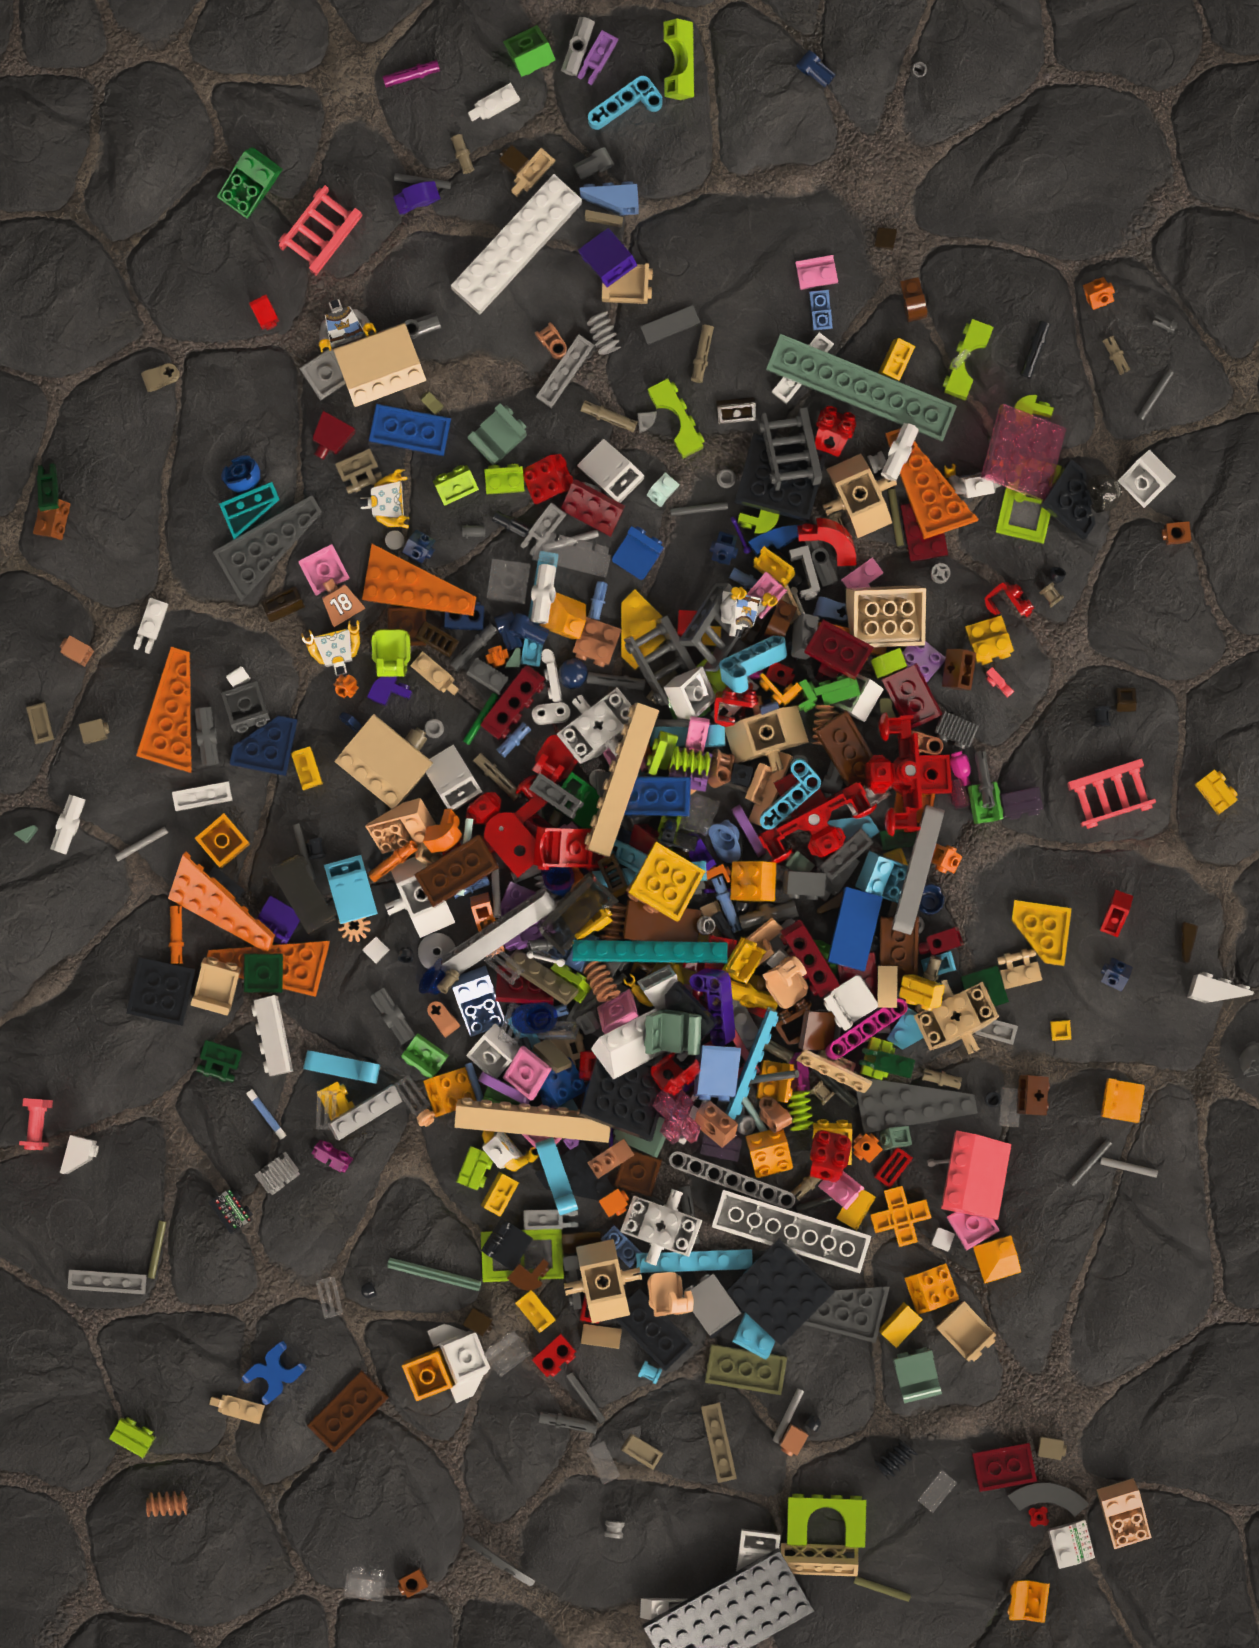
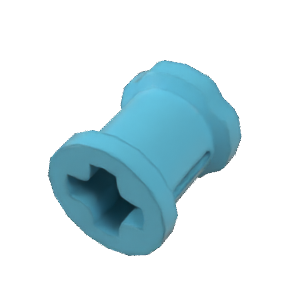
M644 1361L638 1377L643 1376L656 1384L662 1369L648 1364V1361Z

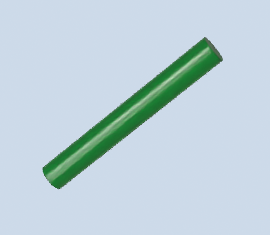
M491 694L464 738V743L470 745L484 718L499 698L497 694Z

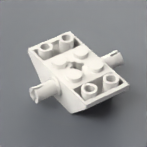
M618 687L592 707H590L582 695L577 696L581 704L576 698L572 703L582 715L558 732L557 736L579 763L599 757L608 748L616 757L615 749L618 741L623 738L621 731L624 724H628L630 717L627 714L632 705Z
M412 857L391 870L401 896L399 899L384 905L386 909H389L387 910L389 916L402 909L408 910L421 938L455 923V920L446 901L433 908L426 895L423 900L421 897L417 898L419 890L423 889L414 874L427 867V865L417 860L416 857Z
M671 1189L668 1201L664 1206L636 1196L632 1198L620 1232L650 1243L651 1247L645 1260L649 1264L656 1266L661 1250L664 1249L684 1256H690L702 1220L678 1212L677 1207L683 1195L682 1192Z

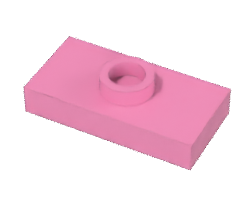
M690 717L685 742L687 752L694 749V753H697L699 750L702 751V754L704 753L710 719Z

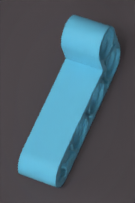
M639 76L591 110L588 114V124L592 129L599 130L640 100L649 111L657 112L662 107V96L648 77ZM639 83H646L648 88L640 90L637 86ZM624 94H631L633 98L630 101H625L622 96ZM651 98H657L659 100V103L657 105H651L649 103V100ZM613 104L617 107V110L609 112L607 107ZM593 117H600V122H597L596 120L593 122Z
M771 636L721 660L719 667L722 682L736 693L745 692L748 689L747 676L786 658L785 638L783 636Z
M709 725L705 747H724L725 727ZM688 727L653 728L650 736V747H652L654 739L658 738L660 731L677 735L676 746L685 747Z
M796 758L791 762V772L799 781L762 812L760 824L763 828L769 830L776 827L820 788V777L804 759ZM803 763L805 766L804 770L796 772L794 770L795 764ZM808 778H816L817 784L814 787L808 786ZM795 790L803 792V796L800 799L792 797V793ZM780 803L788 804V809L785 812H780L777 808ZM774 809L775 812H776V814L779 815L780 817L777 818V816L775 815V816L772 818V823H771V824H770L769 822H767V823L765 824V823H764V822H765V818H764V817H765V816L771 817V816L774 814L773 811H771V810Z
M307 1050L303 1069L377 1084L380 1065Z
M551 1137L535 1143L560 1216L578 1210L554 1138Z

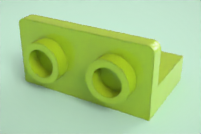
M509 464L507 468L492 465L488 466V469H484L487 495L525 492L523 467H519V464Z
M467 465L457 466L452 472L440 474L433 480L444 506L479 490Z

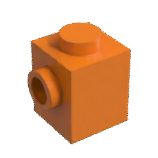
M616 1189L599 1200V1203L608 1217L615 1213L619 1216L627 1211L626 1206L628 1205L629 1197L624 1190Z

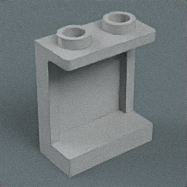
M808 545L789 550L788 556L791 562L802 560L809 589L800 591V599L805 598V601L815 599L820 592V587Z
M707 1274L700 1279L701 1283L697 1286L691 1285L684 1291L692 1292L693 1313L711 1336L739 1316L741 1311L727 1294L714 1274L711 1276Z

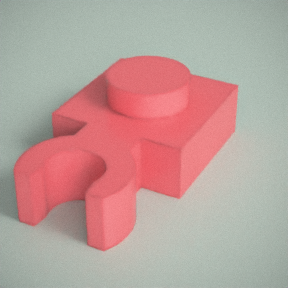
M993 667L986 672L987 682L992 687L996 686L1007 698L1014 692Z

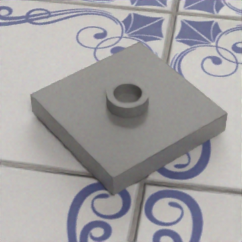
M329 349L299 368L320 401L346 384L333 349L331 351Z

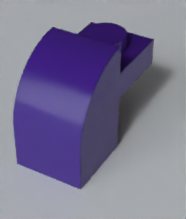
M435 181L409 186L394 196L400 215L406 214L417 207L429 206L441 199Z
M385 676L378 678L374 682L367 698L386 706L391 693L410 700L412 691L409 690L410 686L399 682V685H396L397 676Z
M693 830L688 833L698 837L695 851L689 852L690 861H706L707 871L717 865L697 832Z

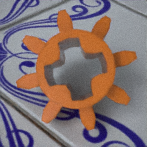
M502 646L488 649L489 654L485 655L488 665L492 664L493 668H498L507 664L506 659H509L507 649L503 650Z
M341 674L334 683L336 693L343 698L347 695L352 698L359 688L357 680L349 674L345 677Z

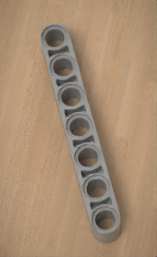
M929 805L924 807L919 824L921 830L916 835L892 930L909 935L912 933L943 820V809Z
M545 889L537 892L444 955L438 964L444 972L454 969L461 974L554 911L557 907L556 902Z
M673 1152L669 1157L670 1165L683 1172L781 1208L789 1209L795 1204V1196L786 1190L682 1152ZM676 1154L683 1157V1163L679 1166L672 1163V1158ZM693 1161L700 1162L701 1170L699 1172L691 1171L690 1164ZM711 1168H717L719 1170L718 1178L711 1179L708 1171ZM731 1174L737 1177V1183L733 1186L728 1185L726 1181L727 1177ZM752 1181L755 1183L756 1187L753 1192L745 1190L746 1182ZM766 1188H771L774 1192L773 1197L770 1199H766L763 1196V1191ZM786 1194L792 1198L791 1204L787 1206L781 1203L782 1196Z

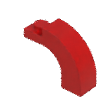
M816 518V525L809 523L797 525L799 541H826L836 550L837 566L856 565L853 539L847 529L841 524L826 518Z

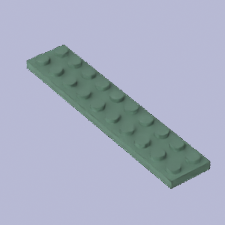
M782 334L779 335L766 368L767 371L902 426L904 423L912 424L919 429V433L941 442L944 440L957 407L952 403Z

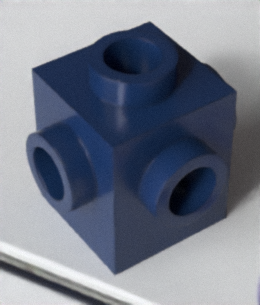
M416 529L408 539L403 553L422 564L426 558L430 559L435 551L433 546L436 541Z
M719 531L717 541H712L710 552H713L711 560L730 565L731 559H736L738 548L735 547L738 536Z
M1112 957L1109 964L1105 963L1101 970L1103 974L1101 982L1122 992L1129 980L1133 967Z

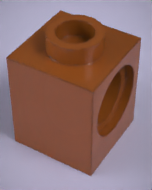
M1189 521L1167 523L1164 526L1165 529H1162V539L1166 540V545L1189 543L1191 541ZM1178 529L1181 536L1174 538L1171 535V530Z
M420 1568L398 1580L400 1584L397 1585L401 1594H406L407 1598L429 1586ZM415 1579L417 1587L414 1589L409 1588L407 1580Z

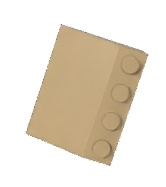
M405 323L333 349L355 407L426 381Z
M921 586L846 588V611L851 635L873 647L925 645L926 588Z
M375 714L335 760V763L391 809L402 804L433 764L431 760Z

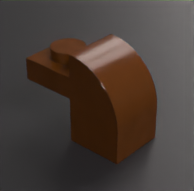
M919 277L900 281L908 322L927 318V307Z
M780 600L763 639L765 640L771 636L785 637L798 607Z
M543 1259L532 1273L519 1263L507 1279L522 1290L537 1289L543 1284L538 1277L546 1275L550 1270L548 1267L550 1263Z

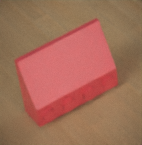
M956 1130L941 1209L998 1220L1011 1144Z

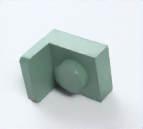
M798 850L795 854L792 852L785 859L787 862L785 867L790 871L810 872L815 866L800 854Z
M909 1126L892 1127L880 1131V1143L883 1150L912 1145Z

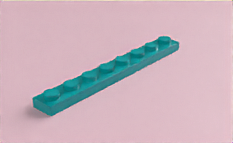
M573 940L572 961L727 963L728 942Z

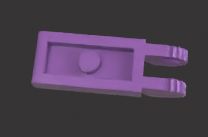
M601 30L583 62L584 65L578 74V78L582 79L588 67H590L594 71L589 77L588 83L592 85L598 73L602 71L619 39Z

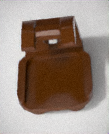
M805 997L787 1009L777 1006L776 1011L779 1018L775 1028L788 1045L800 1042L801 1028L786 1036L781 1025L803 1015L805 1010H811L812 1003Z

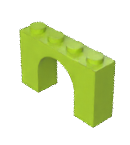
M792 1494V1497H788L787 1545L806 1546L807 1523L810 1515L817 1509L827 1507L839 1512L844 1519L845 1547L865 1548L866 1500H862V1496H850V1499H843L841 1495H831V1499H823V1495H812V1498H804V1494Z

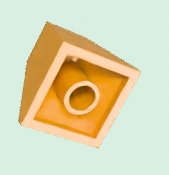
M556 592L555 600L551 603L548 623L539 625L569 639H580L586 622V604Z
M1011 1235L973 1247L984 1284L1021 1272Z

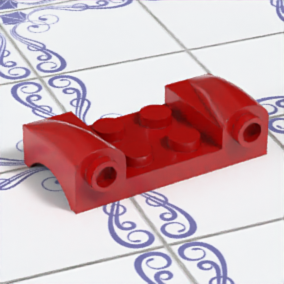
M537 827L534 865L538 866L540 870H549V867L586 868V870L597 871V868H599L597 861L605 856L585 849L584 840L587 833H591L592 828Z

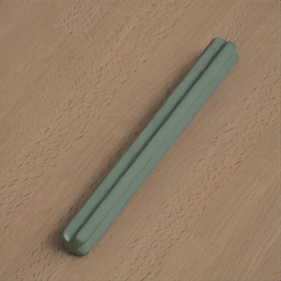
M389 1258L387 1267L390 1269L479 1291L481 1286L480 1280L394 1258Z

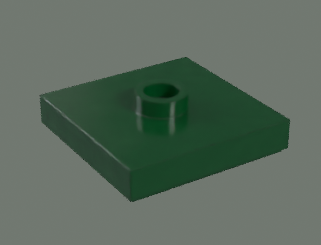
M244 954V992L283 993V954Z
M998 966L960 977L964 991L983 982L994 1006L1009 1002Z

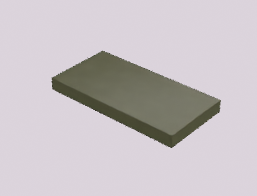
M711 1344L705 1383L781 1395L787 1357L770 1354L765 1360L749 1350Z

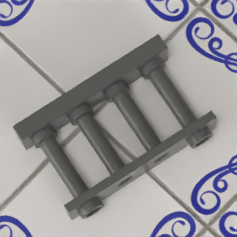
M800 408L798 416L795 418L768 422L766 413L762 414L761 421H758L759 432H763L771 473L769 474L770 482L774 484L775 491L779 490L781 481L808 477V479L812 480L813 485L820 484L822 472L807 408ZM790 426L800 427L801 433L797 436L771 438L770 429ZM795 443L804 444L805 450L801 453L775 456L773 446ZM800 460L808 462L809 467L806 470L779 473L777 465L778 463Z
M716 583L679 640L682 646H695L706 658L707 662L703 667L704 671H718L720 669V661L727 657L739 638L729 636L731 624L722 623L721 613L719 612L723 591L731 592L733 588L729 583ZM714 618L726 631L722 639L710 627V623ZM704 633L716 645L712 654L701 642V637Z
M668 616L655 620L657 623L656 628L640 638L634 640L631 636L624 639L626 650L629 654L633 655L654 693V700L661 706L667 705L670 702L667 699L668 696L665 690H662L657 680L677 668H682L684 673L696 668L685 646H682L679 642L680 638ZM660 634L663 635L666 639V644L644 657L639 646ZM668 651L673 652L676 657L675 661L653 674L648 663Z

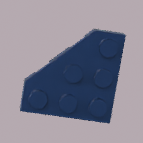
M277 716L271 722L233 746L230 765L287 776L298 720Z

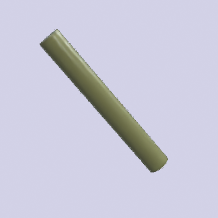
M890 489L888 490L896 546L900 547L904 546L896 490Z
M159 1220L147 1278L155 1279L167 1223L165 1221Z
M855 1576L853 1582L854 1584L909 1602L911 1594Z

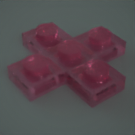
M662 1090L658 1092L653 1107L665 1118L660 1132L672 1144L677 1143L681 1135L691 1144L697 1140L701 1127L689 1116L694 1101L683 1090L676 1094L674 1099Z

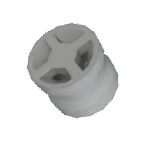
M882 451L878 452L875 456H867L873 474L884 468L886 460Z
M944 563L936 564L931 570L932 580L938 584L945 583L950 577V568Z
M606 1520L607 1530L604 1532V1536L622 1539V1528L625 1522Z

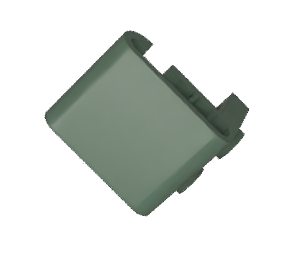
M501 403L495 407V412L480 424V428L475 432L473 431L467 437L492 465H496L527 436L525 424L520 419L516 421L512 416L514 414L507 405L503 407Z
M662 1009L646 1016L644 1022L646 1028V1037L644 1039L646 1054H654L661 1050L674 1053L688 1051V1055L700 1054L701 1015Z
M927 1347L916 1349V1353L908 1354V1352L899 1353L896 1358H893L904 1404L942 1394L933 1360V1352L931 1349L927 1350Z

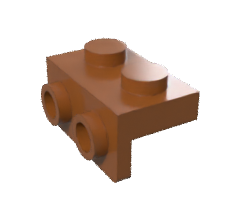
M59 499L58 509L41 512L38 509L33 534L62 540L70 503Z

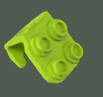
M380 629L375 631L372 635V659L376 663L377 677L405 676L407 663L411 658L410 635L407 631L401 629Z

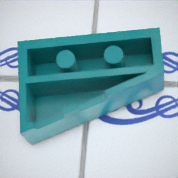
M270 482L220 503V508L233 538L236 539L275 505L280 498L273 482Z

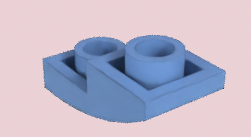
M829 290L809 291L813 330L832 329Z
M613 1226L601 1240L614 1239L617 1256L630 1268L636 1262V1253L642 1252L618 1228Z

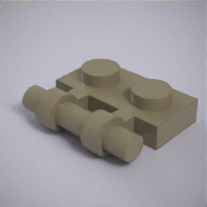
M370 449L335 464L342 481L351 480L352 485L346 487L348 494L355 491L357 493L361 491V488L370 484L373 486L383 478L381 472L373 475L371 471L377 468L378 465ZM363 473L367 474V478L357 482L356 476Z

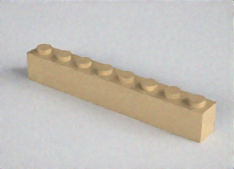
M634 703V706H630L627 714L630 717L628 724H624L621 735H623L622 741L618 742L615 753H617L615 761L612 760L609 767L610 777L605 779L603 797H599L596 805L599 808L597 815H593L590 826H592L591 833H587L584 840L586 850L606 857L610 856L659 710L640 703Z
M471 1098L458 1099L456 1104L455 1128L609 1143L611 1131L609 1126L579 1116L580 1109L577 1111L569 1110L566 1107L553 1109L546 1105L533 1107L526 1103L512 1105L510 1102L505 1101L492 1103L490 1100L473 1101Z

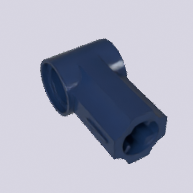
M810 50L796 64L801 72L807 76L810 75L824 88L835 77V74L821 63L820 58Z
M510 611L494 617L507 651L510 652L516 648L523 647L521 638L515 637L508 632L514 619L513 612Z
M518 613L515 615L508 630L515 637L526 638L543 646L550 631L531 622V619Z

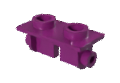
M801 1052L794 1053L789 1064H794L793 1069L799 1071V1077L791 1081L792 1092L810 1090L809 1069L797 1061V1057Z
M319 1140L312 1152L314 1158L325 1164L328 1159H331L332 1161L329 1166L340 1173L341 1171L345 1173L353 1160L348 1153L339 1151L329 1142Z

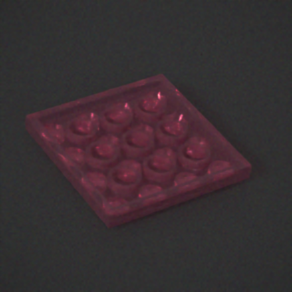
M1000 404L981 478L1043 501L1052 486L1067 428L1011 406Z

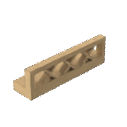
M781 1543L780 1552L793 1574L858 1575V1548L845 1547V1545L821 1544L793 1546ZM785 1550H793L796 1554L794 1556H785ZM806 1551H813L815 1555L807 1557L804 1553ZM826 1551H831L835 1555L830 1558L823 1554ZM845 1552H854V1558H846L843 1554Z

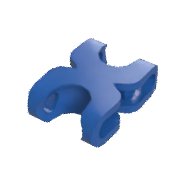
M284 1341L278 1343L266 1354L265 1360L267 1365L257 1363L242 1377L244 1383H249L257 1377L267 1380L269 1384L268 1391L262 1397L264 1405L269 1404L282 1393V1381L292 1383L307 1368L304 1363H299L292 1369H286L281 1365L280 1356L287 1348Z

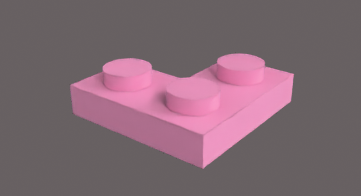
M872 557L841 581L846 588L870 587L869 584L884 572Z

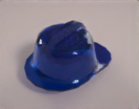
M549 867V870H541L546 888L555 895H561L562 898L565 897V894L571 890L575 881L572 867Z
M439 958L423 975L419 984V992L421 994L427 992L437 995L441 992L438 990L437 985L446 975L441 969L442 958Z
M549 1003L520 1005L513 1012L512 1023L515 1029L521 1033H544L550 1031L555 1026L558 1014L554 1006Z

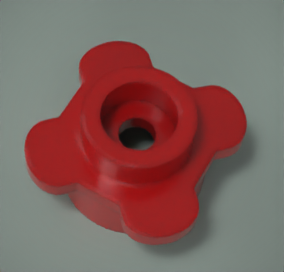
M1044 1506L1037 1509L1030 1508V1525L1032 1527L1048 1525L1049 1520L1046 1514L1048 1509Z

